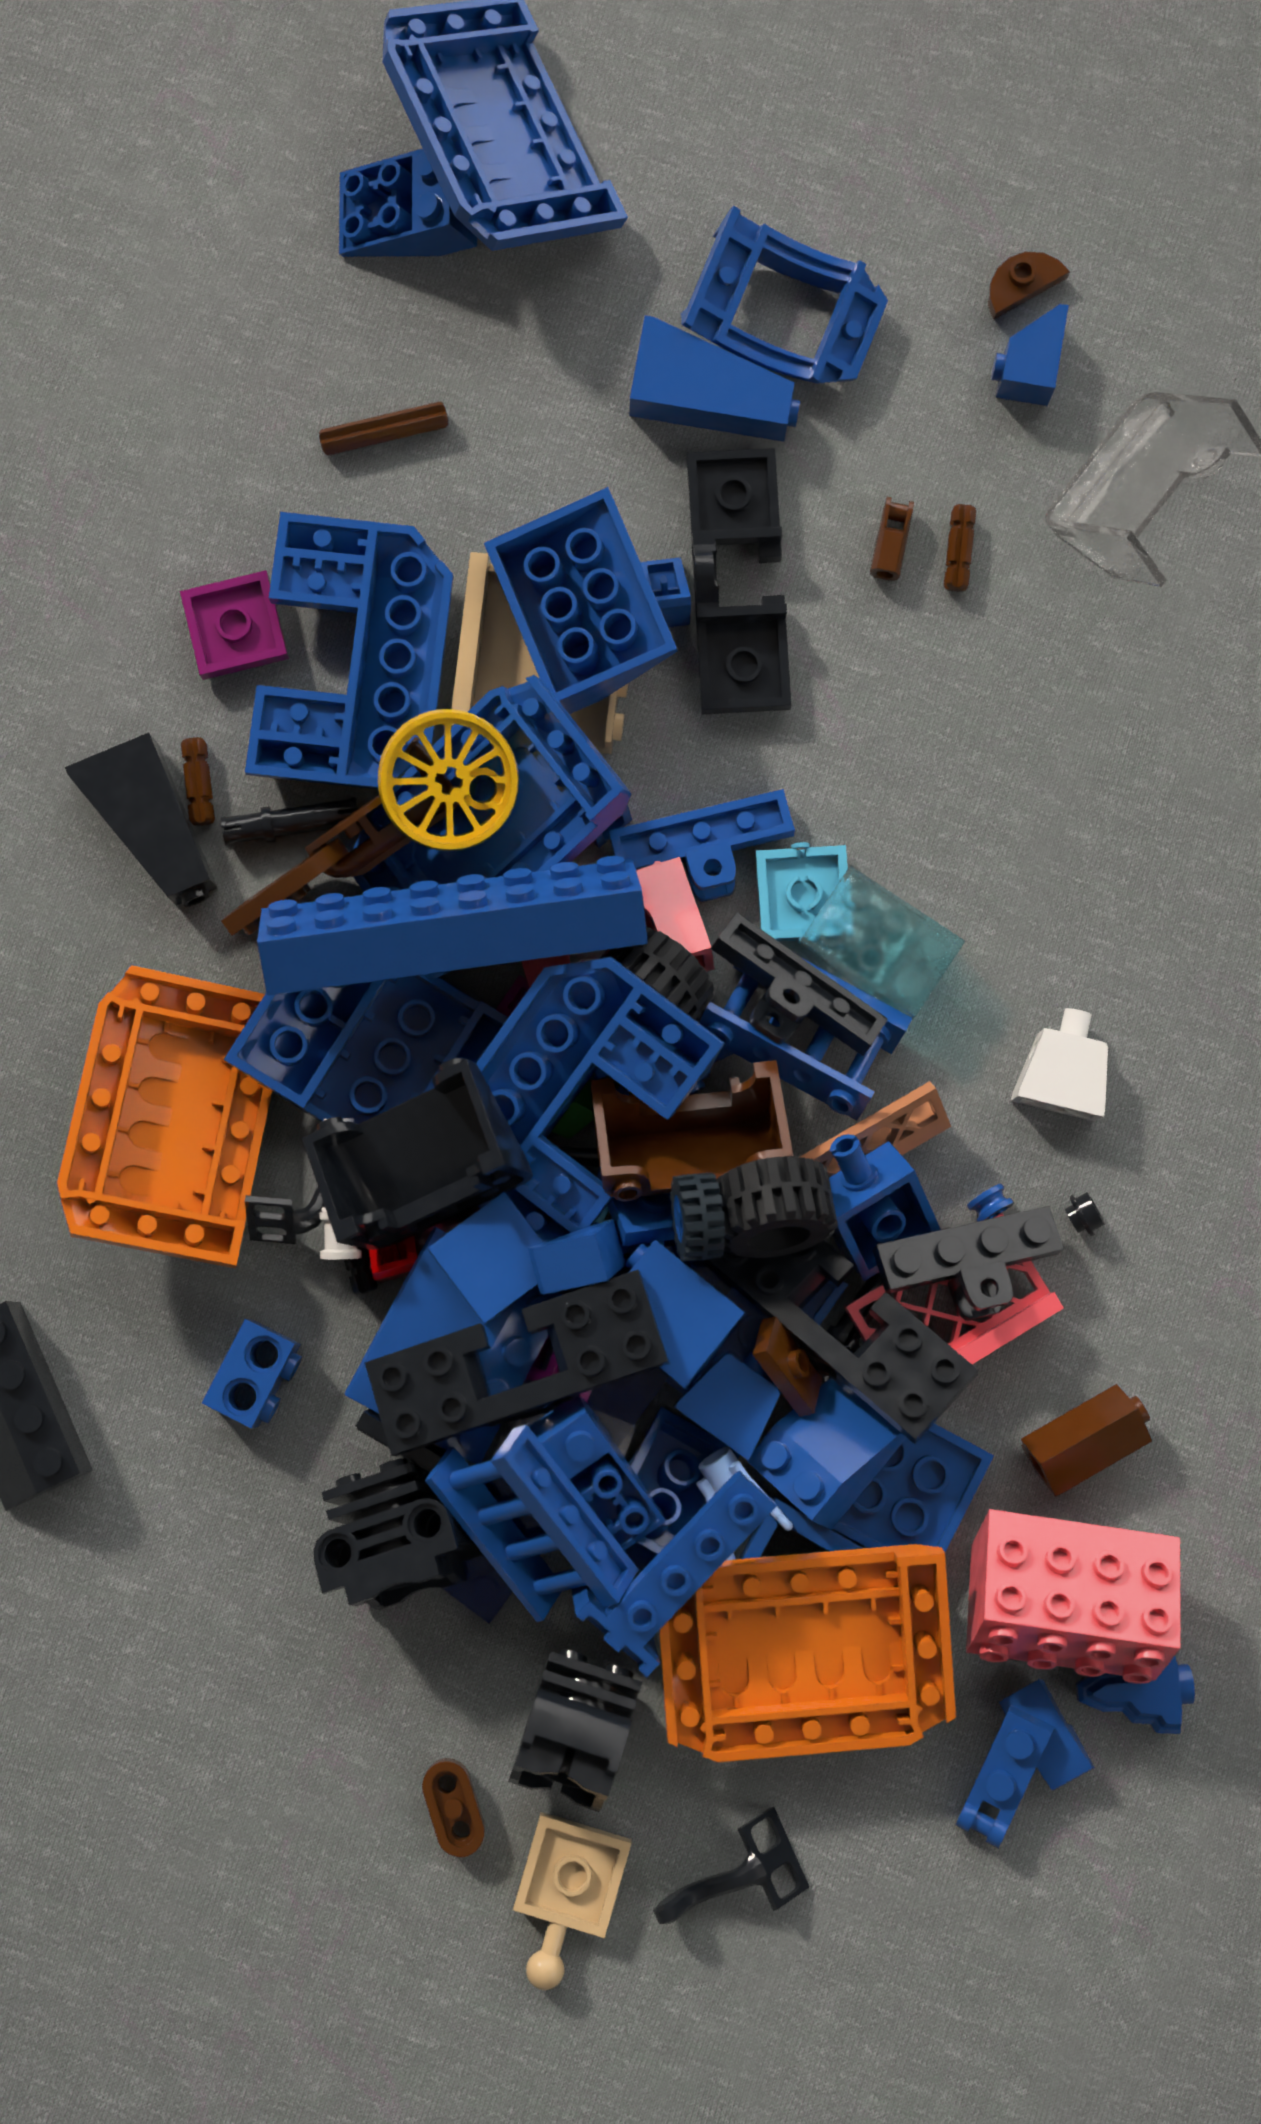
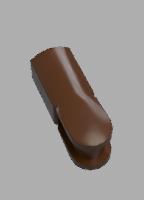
M887 496L882 511L870 574L875 578L895 581L900 578L914 502L909 501L908 505L891 502L892 497ZM887 520L904 523L903 530L886 527Z

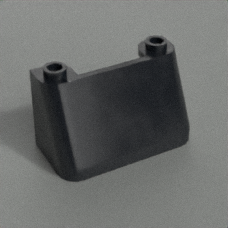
M464 1058L449 1060L438 1067L439 1073L432 1079L435 1088L360 1124L344 1122L342 1117L324 1120L316 1126L317 1131L302 1137L337 1243L367 1250L385 1248L499 1196L504 1191L506 1193L532 1179L533 1173L528 1160L475 1062Z

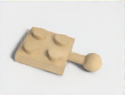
M540 1813L513 1907V1911L549 1921L541 1950L535 1952L529 1958L526 1966L528 1980L537 1989H553L561 1982L564 1976V1963L559 1955L567 1927L605 1938L632 1839L547 1813Z

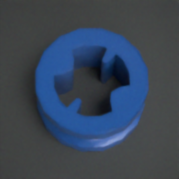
M1002 1183L991 1187L967 1204L970 1211L975 1210L978 1213L977 1222L991 1219L997 1214L1003 1213L1014 1204L1012 1198H1005L1003 1196L1005 1188Z

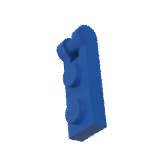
M1011 1705L955 1826L966 1832L970 1828L987 1837V1843L999 1849L1055 1727ZM983 1800L1000 1809L996 1820L979 1811Z

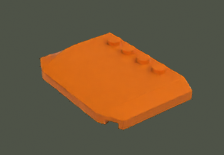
M131 965L125 972L122 980L99 1002L57 1180V1188L70 1237L236 1268L246 1223L245 1196L251 1195L272 1091L224 1061V1058L265 994Z
M910 1544L725 1560L659 1630L668 1743L678 1747L679 1743L702 1752L703 1757L715 1762L909 1746L924 1737L923 1732L943 1720L948 1723L956 1718L945 1552L941 1547Z

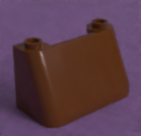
M777 1061L753 1063V1076L743 1083H740L739 1077L730 1078L729 1091L688 1095L669 1120L665 1119L642 1100H639L629 1090L628 1095L617 1091L613 1078L590 1080L593 1123L604 1192L618 1201H633L642 1196L669 1194L672 1191L671 1181H673V1176L713 1173L717 1179L729 1170L748 1162L771 1157H793Z

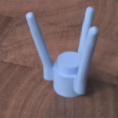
M726 1446L716 1450L698 1466L704 1478L698 1481L696 1485L704 1495L706 1502L737 1471H741L761 1489L746 1472L730 1447ZM777 1506L770 1513L771 1516L786 1531H790L793 1524ZM734 1552L726 1560H735Z

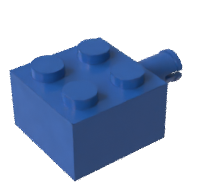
M842 1135L833 1141L830 1151L841 1171L829 1177L838 1226L832 1236L840 1252L854 1264L855 1271L863 1281H866L879 1273L872 1251L877 1244L941 1230L915 1170L889 1141L867 1155H864L861 1143L855 1135Z

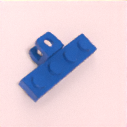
M784 789L609 830V837L614 856H622L625 860L633 859L636 870L650 866L655 861L664 862L680 857L681 862L685 863L693 894L699 901L705 902L733 894L736 867L732 851L793 837L795 829Z

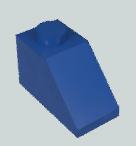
M1059 304L1011 336L1004 354L996 353L991 374V380L998 381L996 398L1048 406L1056 387L1069 305Z

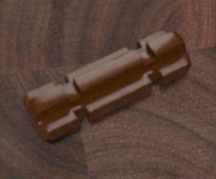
M957 504L954 505L951 512L950 526L952 528L949 532L946 566L948 568L944 577V588L948 591L963 592L966 591L969 585L970 570L968 568L971 564L974 530L972 528L976 520V508L972 505Z
M200 737L187 738L181 742L182 758L186 761L183 764L186 796L189 802H191L188 805L189 820L195 826L209 825L214 823L215 814L214 805L209 802V800L213 799L209 764L205 761L208 758L207 743Z

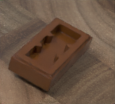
M777 1316L763 1319L752 1355L800 1417L814 1414L822 1377L811 1364L806 1352L799 1348Z

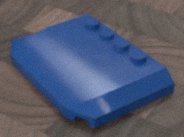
M466 0L390 9L384 21L383 65L454 216L491 251L622 228L628 216L611 180L599 182L533 44L539 30L525 0Z
M533 675L525 678L528 681L526 683L508 689L501 686L488 691L468 711V713L479 716L492 724L504 736L517 762L519 774L517 799L504 825L486 841L462 850L441 851L411 841L367 873L353 877L363 892L375 887H387L391 891L410 889L412 884L420 881H435L440 885L455 883L458 878L472 874L482 875L484 878L503 876L506 871L516 868H527L531 872L550 870V867L554 864L572 862L623 814L632 793L544 681ZM456 724L451 727L453 759L457 758L471 732L470 728ZM479 734L465 757L463 764L467 765L492 749V744ZM444 735L432 746L440 759L444 758ZM495 756L479 766V768L491 769L498 775L503 773L499 756ZM412 765L400 778L422 776ZM447 767L445 775L453 786H459L461 779L454 775L453 767ZM487 775L476 776L469 787L470 795L476 801L488 800L495 791V784L492 778ZM427 785L393 786L398 804L405 803L427 789ZM382 803L367 813V816L378 831L392 822ZM459 803L453 811L454 835L465 833L473 828ZM469 806L479 824H482L494 810L492 808L478 810ZM446 817L429 828L427 832L444 835L446 833ZM364 829L360 832L354 848L370 838ZM450 971L423 974V976L434 980Z

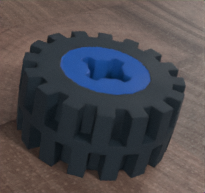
M697 1173L673 1176V1181H671L672 1191H670L672 1202L671 1214L673 1217L672 1227L675 1233L674 1240L680 1260L684 1262L721 1258L725 1247L723 1238L725 1236V1228L723 1226L724 1211H722V1198L719 1195L720 1188L718 1182H716L715 1174Z

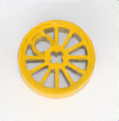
M438 709L422 713L410 719L392 735L384 748L379 762L378 790L388 817L406 837L431 849L441 851L462 850L486 841L507 821L517 799L519 774L517 762L510 745L492 724L479 716L465 711ZM439 724L444 726V758L442 759L438 757L424 734V729ZM452 724L468 727L471 731L455 759L452 758L451 748ZM481 734L492 744V749L471 763L464 765L463 761L476 737ZM414 735L419 737L433 761L431 766L402 750L403 746ZM495 756H499L503 773L498 775L491 769L479 768V766ZM400 757L427 772V775L425 777L395 778L393 777L395 761ZM447 767H453L454 775L461 779L459 786H451L449 793L442 792V785L435 781L437 773L445 774ZM478 775L491 777L495 784V791L492 797L486 801L474 800L469 792L472 780ZM427 785V789L405 803L398 804L393 786ZM434 796V800L420 825H414L404 815L406 810L426 798ZM441 802L446 804V833L444 835L426 831ZM454 802L459 803L473 827L472 830L454 835ZM469 806L478 810L491 808L494 810L482 824H479Z

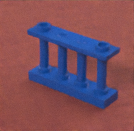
M810 963L888 1018L870 1048L863 1056L857 1053L846 1075H843L821 1063L834 1038L832 1034L821 1026L818 1027L805 1053L785 1042L782 1044L775 1043L751 1026L750 1023L739 1018L759 983L736 966H733L734 969L742 972L743 976L724 1008L709 1002L699 1024L725 1043L723 1048L752 1064L776 1060L780 1079L827 1104L833 1111L847 1115L857 1121L874 1094V1091L862 1085V1082L880 1048L890 1054L893 1053L912 1018ZM771 1017L769 1023L773 1026L780 1027L779 1022L775 1018Z
M527 1425L513 1428L492 1460L469 1466L455 1447L448 1448L425 1480L536 1622L545 1619L562 1591L582 1586H588L604 1607L618 1604L638 1571L632 1560ZM504 1478L518 1497L498 1502L483 1483ZM532 1514L546 1533L526 1538L512 1519ZM560 1550L573 1569L553 1573L540 1555Z

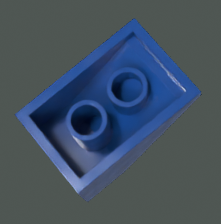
M830 1378L820 1386L814 1414L800 1417L794 1409L773 1426L753 1451L749 1460L746 1461L811 1521L832 1530L907 1437L846 1384L841 1387Z
M662 1406L656 1413L629 1461L635 1474L666 1519L664 1524L625 1550L628 1557L641 1571L707 1503L704 1495L696 1485L698 1481L704 1478L698 1466L707 1456L727 1446L719 1439ZM731 1449L736 1458L739 1459L740 1454Z

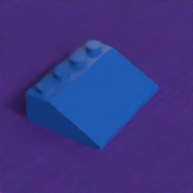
M609 487L484 543L539 678L544 681L569 714L603 700L678 652Z
M435 1226L344 1393L347 1397L378 1414L379 1411L365 1362L479 1323L484 1325L428 1251L429 1246L447 1234V1232ZM538 1286L484 1326L491 1348L479 1352L491 1396L523 1384L548 1337L547 1329L535 1334L528 1332L522 1309L563 1295L558 1291L540 1294ZM501 1424L493 1427L485 1426L434 1444L445 1450L455 1447L464 1459L480 1464Z

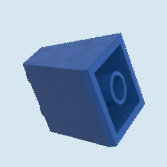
M654 1240L649 1248L642 1243L627 1260L625 1266L630 1269L629 1272L639 1270L670 1362V1364L659 1368L687 1391L745 1319V1312L658 1241Z

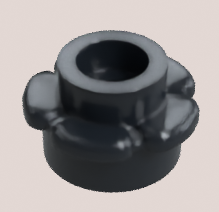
M1088 1192L1077 1198L1071 1195L1070 1201L1072 1205L1065 1208L1071 1223L1077 1233L1086 1229L1090 1236H1094L1093 1230L1105 1225L1094 1201Z

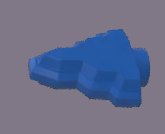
M1176 1656L1173 1657L1158 1678L1149 1683H1130L1125 1681L1123 1676L1107 1673L1096 1677L1087 1676L1076 1683L1077 1700L1102 1712L1122 1711L1132 1723L1150 1724L1154 1732L1162 1734L1181 1733L1182 1705L1193 1704L1195 1700V1686L1191 1668L1188 1664L1178 1665Z

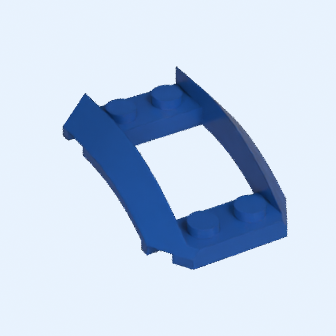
M733 205L713 235L716 238L689 304L681 312L682 325L743 359L794 378L812 383L843 382L857 379L888 303L880 286L874 287L865 271L867 264L860 260L856 263L815 250L785 236L764 223L759 226L740 214L741 209ZM757 262L778 273L820 289L840 294L814 359L769 344L731 325Z

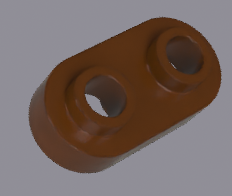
M451 1758L440 1759L428 1768L423 1778V1794L441 1848L451 1856L466 1857L476 1852L481 1846L485 1835V1822L467 1768L458 1760ZM446 1774L453 1776L456 1780V1787L452 1790L442 1789L439 1784L441 1776ZM458 1821H464L470 1826L471 1832L464 1837L458 1836L453 1830V1825Z

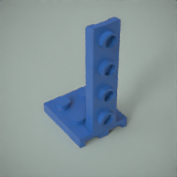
M737 1471L629 1584L618 1604L604 1607L588 1586L571 1589L576 1616L582 1621L585 1618L588 1619L605 1634L604 1640L618 1653L622 1649L638 1663L640 1672L648 1677L660 1664L654 1641L656 1633L777 1507L776 1503L741 1471Z

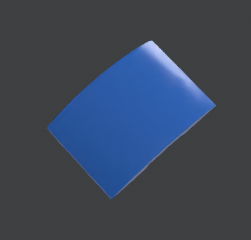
M423 975L269 996L266 993L225 1056L224 1061L320 1122L324 1121V1119L342 1117L354 1118V1123L360 1124L435 1088L432 1079L439 1073L438 1067L441 1064L455 1058H464L477 1063L509 1017L483 1001L478 1002L439 977L432 980Z

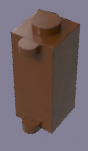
M1115 1384L1021 1438L1023 1443L1021 1447L1027 1458L1031 1461L1035 1472L1054 1496L1057 1497L1151 1443L1152 1439L1145 1425L1150 1420V1416L1137 1396L1129 1398Z

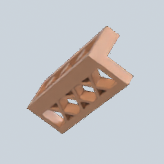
M929 1081L800 1157L819 1161L827 1168L828 1177H831L841 1170L830 1151V1147L833 1141L842 1135H855L861 1143L864 1155H867L888 1141L901 1155H904L950 1128L951 1124L936 1087Z

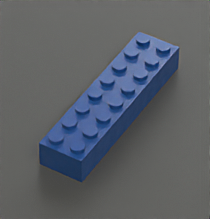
M606 856L598 859L596 864L581 866L574 862H561L552 865L550 870L531 872L527 868H516L506 871L503 876L484 878L482 875L472 874L458 878L455 883L440 885L435 881H420L412 884L410 889L391 891L387 887H375L364 891L363 895L344 897L339 893H331L318 897L314 902L299 904L294 900H280L271 903L268 908L261 909L257 939L267 996L648 944L642 888L633 859L625 860L622 856Z

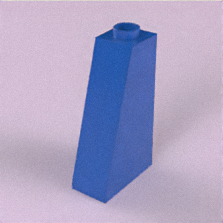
M644 316L630 394L631 417L785 441L787 426L796 427L800 400L792 399L794 382L652 316Z

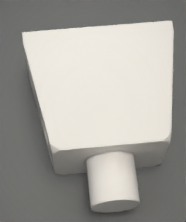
M1066 1008L1060 1031L1044 1028L1037 1034L1012 1093L1011 1101L1091 1121L1104 1117L1108 1045L1105 1042L1087 1038L1092 1014L1078 1009Z

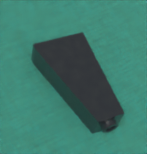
M149 732L65 767L71 780L176 906L182 903L185 907L199 904L209 898L208 892L218 889L159 745Z

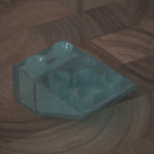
M850 866L800 942L856 988L910 1016L913 1020L965 943V940Z

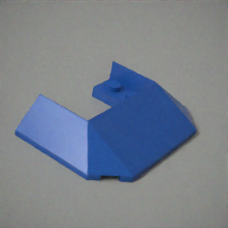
M280 512L269 591L271 604L357 613L347 695L257 685L245 767L246 775L378 790L379 762L384 748L392 735L410 719L422 713L437 710L454 576L444 562L440 561L414 526ZM435 726L424 729V734L432 746ZM414 735L407 741L402 748L403 751H405L415 737H418L417 735ZM398 757L395 761L393 777H399L412 764Z
M612 957L544 967L476 1063L519 1142L533 1173L532 1179L527 1183L506 1192V1194L543 1243L597 1224V1218L613 1198L604 1192L600 1179L547 1139L596 1069L599 1067L653 1110L669 1120L697 1082L707 1076L725 1044ZM491 1199V1200H489V1201H487V1202H485V1203H482V1204L478 1205V1207H480V1208L484 1207L486 1204H488L489 1202H491L493 1199Z

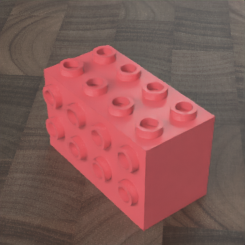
M989 1509L971 1545L966 1653L979 1654L982 1660L988 1662H1005L1008 1659L1027 1661L1028 1666L1042 1670L1053 1669L1056 1666L1073 1668L1077 1674L1089 1677L1101 1676L1104 1673L1123 1676L1125 1681L1135 1684L1155 1681L1180 1650V1537Z

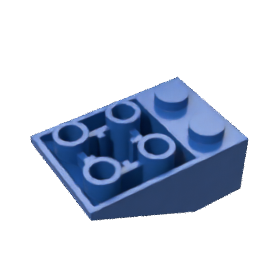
M423 148L340 172L339 254L342 257L443 256L477 247V237L454 216Z
M582 1395L579 1398L559 1405L529 1426L624 1551L666 1522L665 1517Z

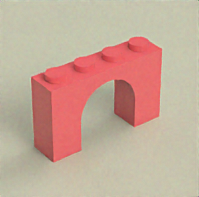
M680 857L664 862L655 861L650 866L637 869L636 872L643 894L646 927L652 928L657 932L660 931L680 943L698 960L706 972L714 970L711 944ZM570 955L521 961L529 988L544 967L570 963Z

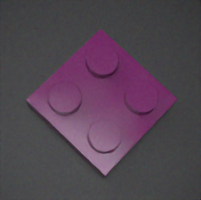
M267 570L180 591L199 675L202 680L289 659L276 604H271L269 600L271 582Z

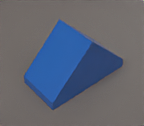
M681 557L641 562L668 628L690 625L691 596Z
M614 1219L605 1220L528 1248L540 1294H549L608 1281L625 1266V1259Z

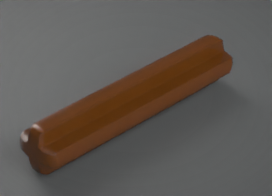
M438 401L321 429L319 431V439L324 454L329 456L446 428L448 426V416L443 402Z

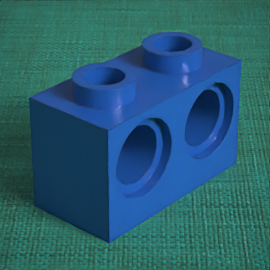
M245 1319L202 1404L251 1429L259 1427L262 1421L268 1424L280 1404L281 1398L275 1396L283 1379L290 1381L301 1363L302 1356L296 1354L301 1344L253 1319ZM265 1341L272 1342L278 1351L276 1362L269 1368L261 1366L256 1359L257 1348ZM242 1383L250 1384L256 1392V1401L248 1410L240 1408L235 1402V1391Z

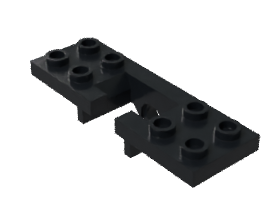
M775 448L687 452L701 715L790 710L791 690L786 627L787 603H785V596H762L761 605L719 607V586H717L716 545L758 543L759 563L781 562L782 526L780 527Z
M825 1240L808 1249L777 1257H743L729 1254V1252L723 1250L721 1258L703 1260L768 1318L777 1316L799 1348L806 1352L811 1364L818 1373L831 1377L841 1387L846 1384L914 1444L978 1376L979 1370L887 1292L870 1308V1315L881 1326L854 1354L801 1309L829 1280L839 1287L853 1272L854 1264Z
M635 1270L611 1278L608 1281L523 1308L522 1313L530 1334L547 1329L560 1372L492 1396L479 1356V1352L491 1348L485 1327L481 1323L365 1362L391 1455L396 1457L485 1426L493 1427L505 1422L534 1417L548 1412L567 1401L579 1398L582 1393L670 1364L640 1271Z

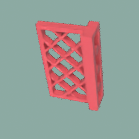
M999 1213V1214H997L996 1216H994V1217H992V1218H997V1217H1001V1216H1004V1215H1003V1213ZM1032 1261L1006 1266L1007 1271L1012 1269L1025 1273L1034 1290L1020 1299L1012 1297V1300L1009 1302L1012 1304L995 1315L989 1316V1318L982 1322L966 1321L959 1315L958 1311L956 1316L932 1310L938 1284L948 1286L950 1280L930 1284L925 1308L900 1302L903 1290L894 1294V1299L907 1310L922 1313L921 1322L927 1327L930 1316L953 1321L954 1327L951 1340L947 1344L971 1364L976 1363L1064 1309L1055 1292L1049 1291ZM883 1284L844 1307L864 1343L877 1329L868 1327L859 1310L871 1302L877 1301L885 1293ZM962 1324L972 1326L971 1329L960 1335Z

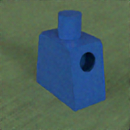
M754 1347L743 1362L729 1352H725L673 1406L747 1460L753 1454L781 1394L775 1385L766 1380L768 1375L752 1355Z

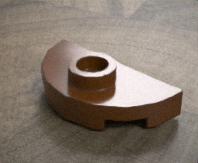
M1026 251L1009 257L997 268L989 286L988 307L993 320L1066 280L1070 271L1059 259L1043 252Z

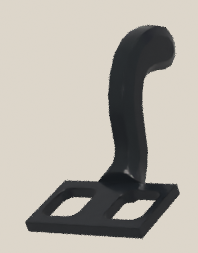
M317 1187L310 1203L305 1208L295 1211L293 1199L246 1195L245 1209L250 1241L296 1244V1234L306 1233L318 1227L322 1222L319 1212H322V1207H325L319 1188ZM255 1205L281 1207L284 1209V1213L260 1212L255 1209ZM258 1227L284 1229L287 1234H265L259 1232Z
M770 1807L737 1829L748 1852L746 1859L739 1867L695 1881L668 1895L653 1910L658 1923L670 1924L679 1919L689 1909L704 1901L753 1885L763 1887L773 1910H778L808 1889L810 1886L775 1807ZM766 1818L774 1831L776 1843L765 1852L760 1853L752 1837L751 1830L753 1826ZM786 1863L796 1881V1887L792 1892L780 1898L771 1880V1874Z

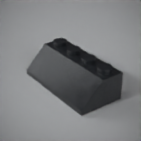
M12 1301L0 1303V1499L5 1511L93 1471L21 1302Z

